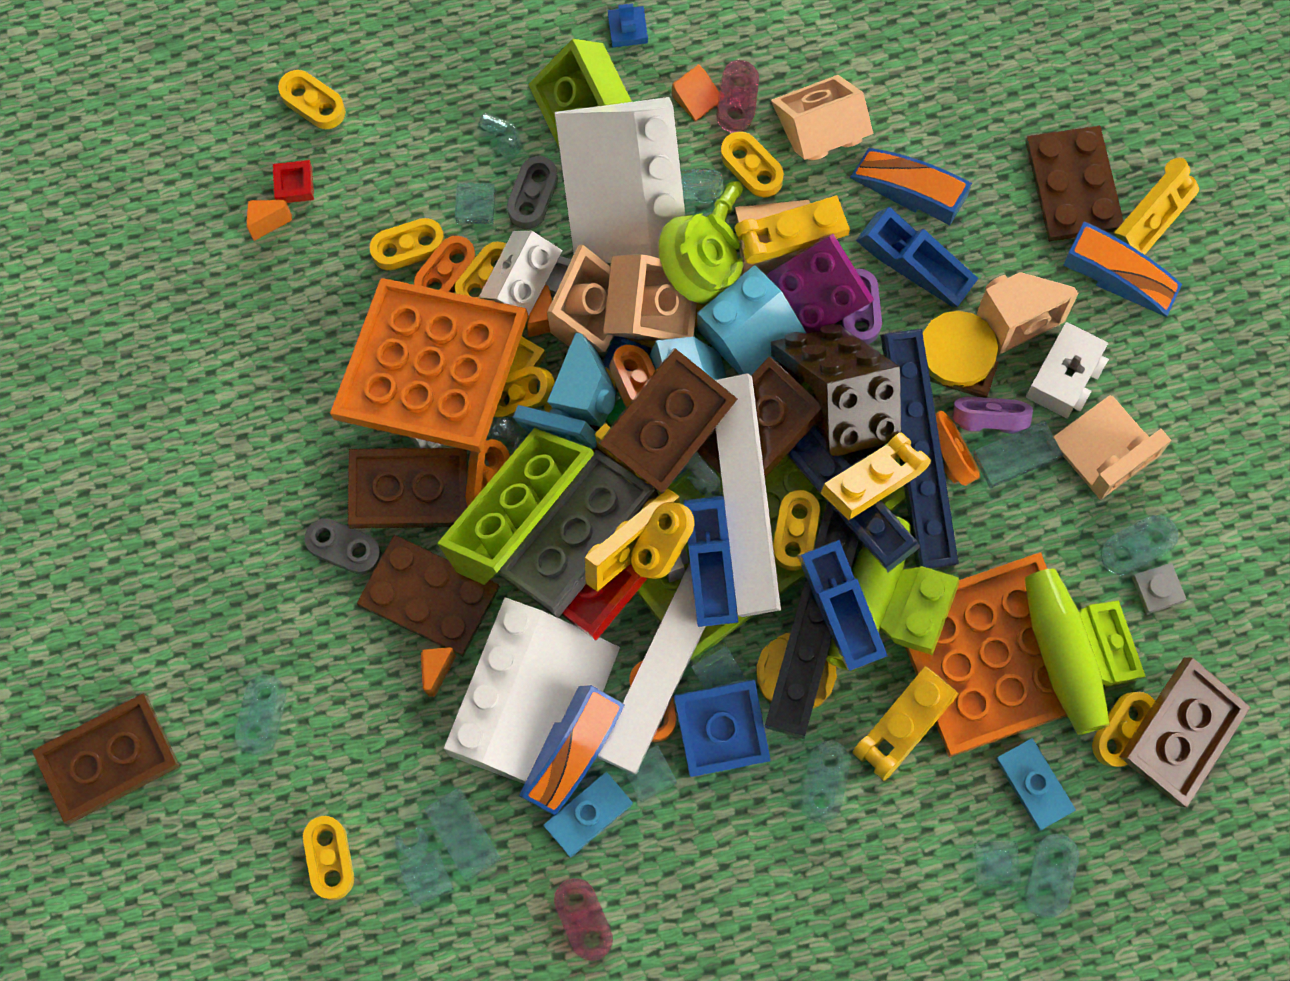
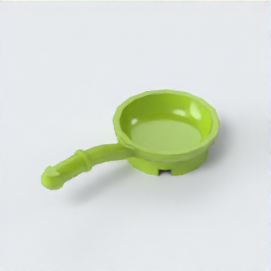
M731 181L725 186V191L720 199L715 201V208L712 214L706 217L702 216L703 213L694 216L674 217L662 229L659 238V259L664 273L675 290L690 301L699 304L710 303L740 277L743 268V257L737 259L736 249L741 246L737 236L725 222L727 215L732 211V206L743 191L742 184L738 181Z

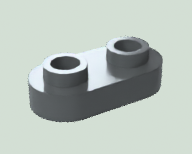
M543 156L531 157L520 168L507 203L509 218L519 228H534L545 218L558 183L557 169L550 159ZM539 174L546 177L542 183L534 182L533 178ZM524 207L534 209L533 213L527 216L522 215L520 211Z
M319 519L313 522L306 530L305 544L313 556L352 573H369L377 567L381 559L380 547L373 537L358 530L349 529L348 526L334 520ZM328 532L331 534L327 542H318V537L321 533ZM358 547L366 548V553L363 557L356 558L353 556L354 550Z

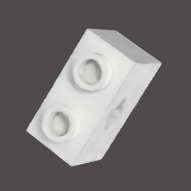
M513 231L479 298L526 308L529 315L563 250L533 231Z
M1066 322L1034 379L1026 398L1067 419L1073 408L1081 411L1091 393V390L1085 388L1090 376L1098 380L1109 360L1102 356L1108 342ZM1069 367L1076 370L1072 377L1065 374Z

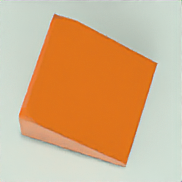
M699 64L672 84V97L695 122L724 100L706 71Z
M284 200L248 201L247 229L253 241L292 221V214Z
M546 283L530 312L527 322L528 337L550 332L547 311L552 303L549 286H546Z
M451 647L426 649L421 652L423 690L429 697L436 696L456 658V654Z

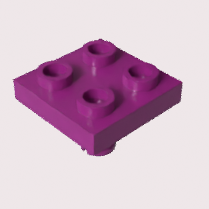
M834 234L829 235L766 274L782 291L806 333L819 331L820 327L824 325L835 324L874 300Z

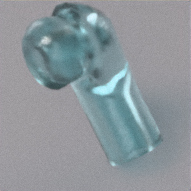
M484 112L480 118L478 128L496 136L497 148L500 154L509 158L515 157L520 152L522 146L517 126L512 122Z
M510 416L498 417V419L493 420L489 430L493 438L498 440L504 439L511 445V455L529 435Z

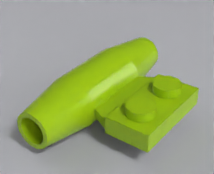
M895 516L910 533L911 525L906 520ZM863 545L851 571L854 578L858 579L878 633L881 629L894 643L933 655L958 589L959 577L923 566L903 569L905 560L888 573ZM832 638L826 660L833 666L848 671Z
M1045 569L1027 576L1024 580L1032 629L1053 690L1077 735L1091 733L1109 726L1103 684H1105V687L1135 682L1146 677L1119 600L1092 604L1078 610L1056 569Z

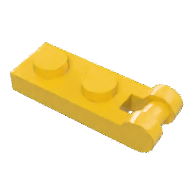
M1174 158L1166 164L1164 176L1114 232L1118 239L1129 244L1144 255L1199 192V186L1195 178L1189 176L1190 167L1184 158Z
M837 195L760 219H745L734 227L738 240H743L744 242L743 254L748 264L759 263L809 248L831 234H834L836 239L848 236L850 231ZM767 234L770 242H760L758 236Z
M898 433L887 445L824 483L821 494L850 520L923 473L929 466L931 459L924 452L914 450L910 446L911 440L903 433ZM901 458L905 464L900 466L895 459Z
M925 666L870 733L857 744L853 750V755L861 762L868 761L875 768L874 773L885 781L899 767L959 693L930 668ZM884 739L894 747L887 756L877 748Z

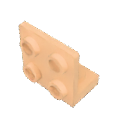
M1111 395L1061 430L1051 440L1052 444L1100 500L1161 456L1172 441L1162 429L1149 437Z

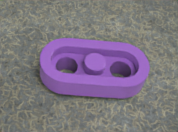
M856 269L874 300L842 319V327L868 345L878 338L882 326L877 279L871 272L865 269ZM858 322H864L868 325L869 329L860 332L856 330L854 325Z
M962 397L954 402L953 420L960 424L962 429L967 431H980L986 428L999 429L1008 434H1018L1031 426L1033 408L1029 404L1018 400Z

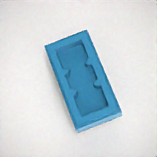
M521 405L517 406L513 418L528 434L534 428L585 447L596 448V432L586 421L574 419L570 414L559 409L552 408L549 413Z
M1033 738L995 759L1038 831L1076 811Z
M606 771L547 821L544 827L571 858L630 808L633 802Z

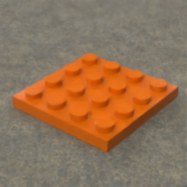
M381 278L330 412L332 418L336 421L482 453L529 316L527 309Z
M1041 552L959 580L958 589L933 655L905 647L916 676L927 666L959 693L935 722L949 758L1067 716L1053 690L1032 629L1024 579L1027 576L1048 569Z

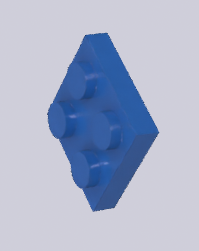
M754 679L674 695L690 777L771 761Z

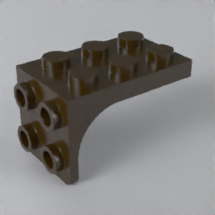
M836 324L824 325L820 327L819 331L811 333H789L785 335L784 339L771 341V356L804 380L814 391L824 418L826 450L832 456L887 444L895 435L901 433L900 366L889 360L879 351Z

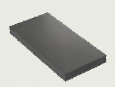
M596 450L587 464L497 573L559 618L586 585L585 557L594 545L603 543L615 532L622 522L633 518L642 510L648 500L656 499L659 494L655 488Z

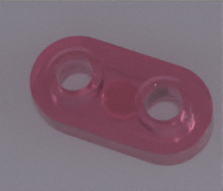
M744 60L730 62L725 67L720 80L716 118L718 124L730 133L747 130L755 116L759 73L751 63ZM741 80L745 86H736L733 81ZM736 112L741 118L738 120L732 119L729 113Z
M573 878L564 881L555 892L554 904L575 953L583 960L599 961L611 951L613 934L595 891L588 882L582 879ZM574 893H579L584 898L583 905L578 909H573L568 905V899ZM590 932H596L600 936V943L595 948L587 947L584 942L585 936Z

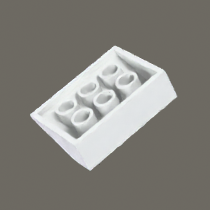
M670 97L555 112L573 252L575 253L578 245H584L606 263H611L612 256L643 254L659 258V238L663 227L674 217L685 216L674 109Z
M505 597L444 750L450 757L525 784L554 722L562 721L578 686L592 685L603 692L620 647L600 637L595 641L581 629L542 610Z

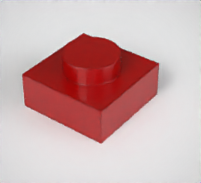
M310 160L272 164L275 200H284L286 203L314 200L313 170Z

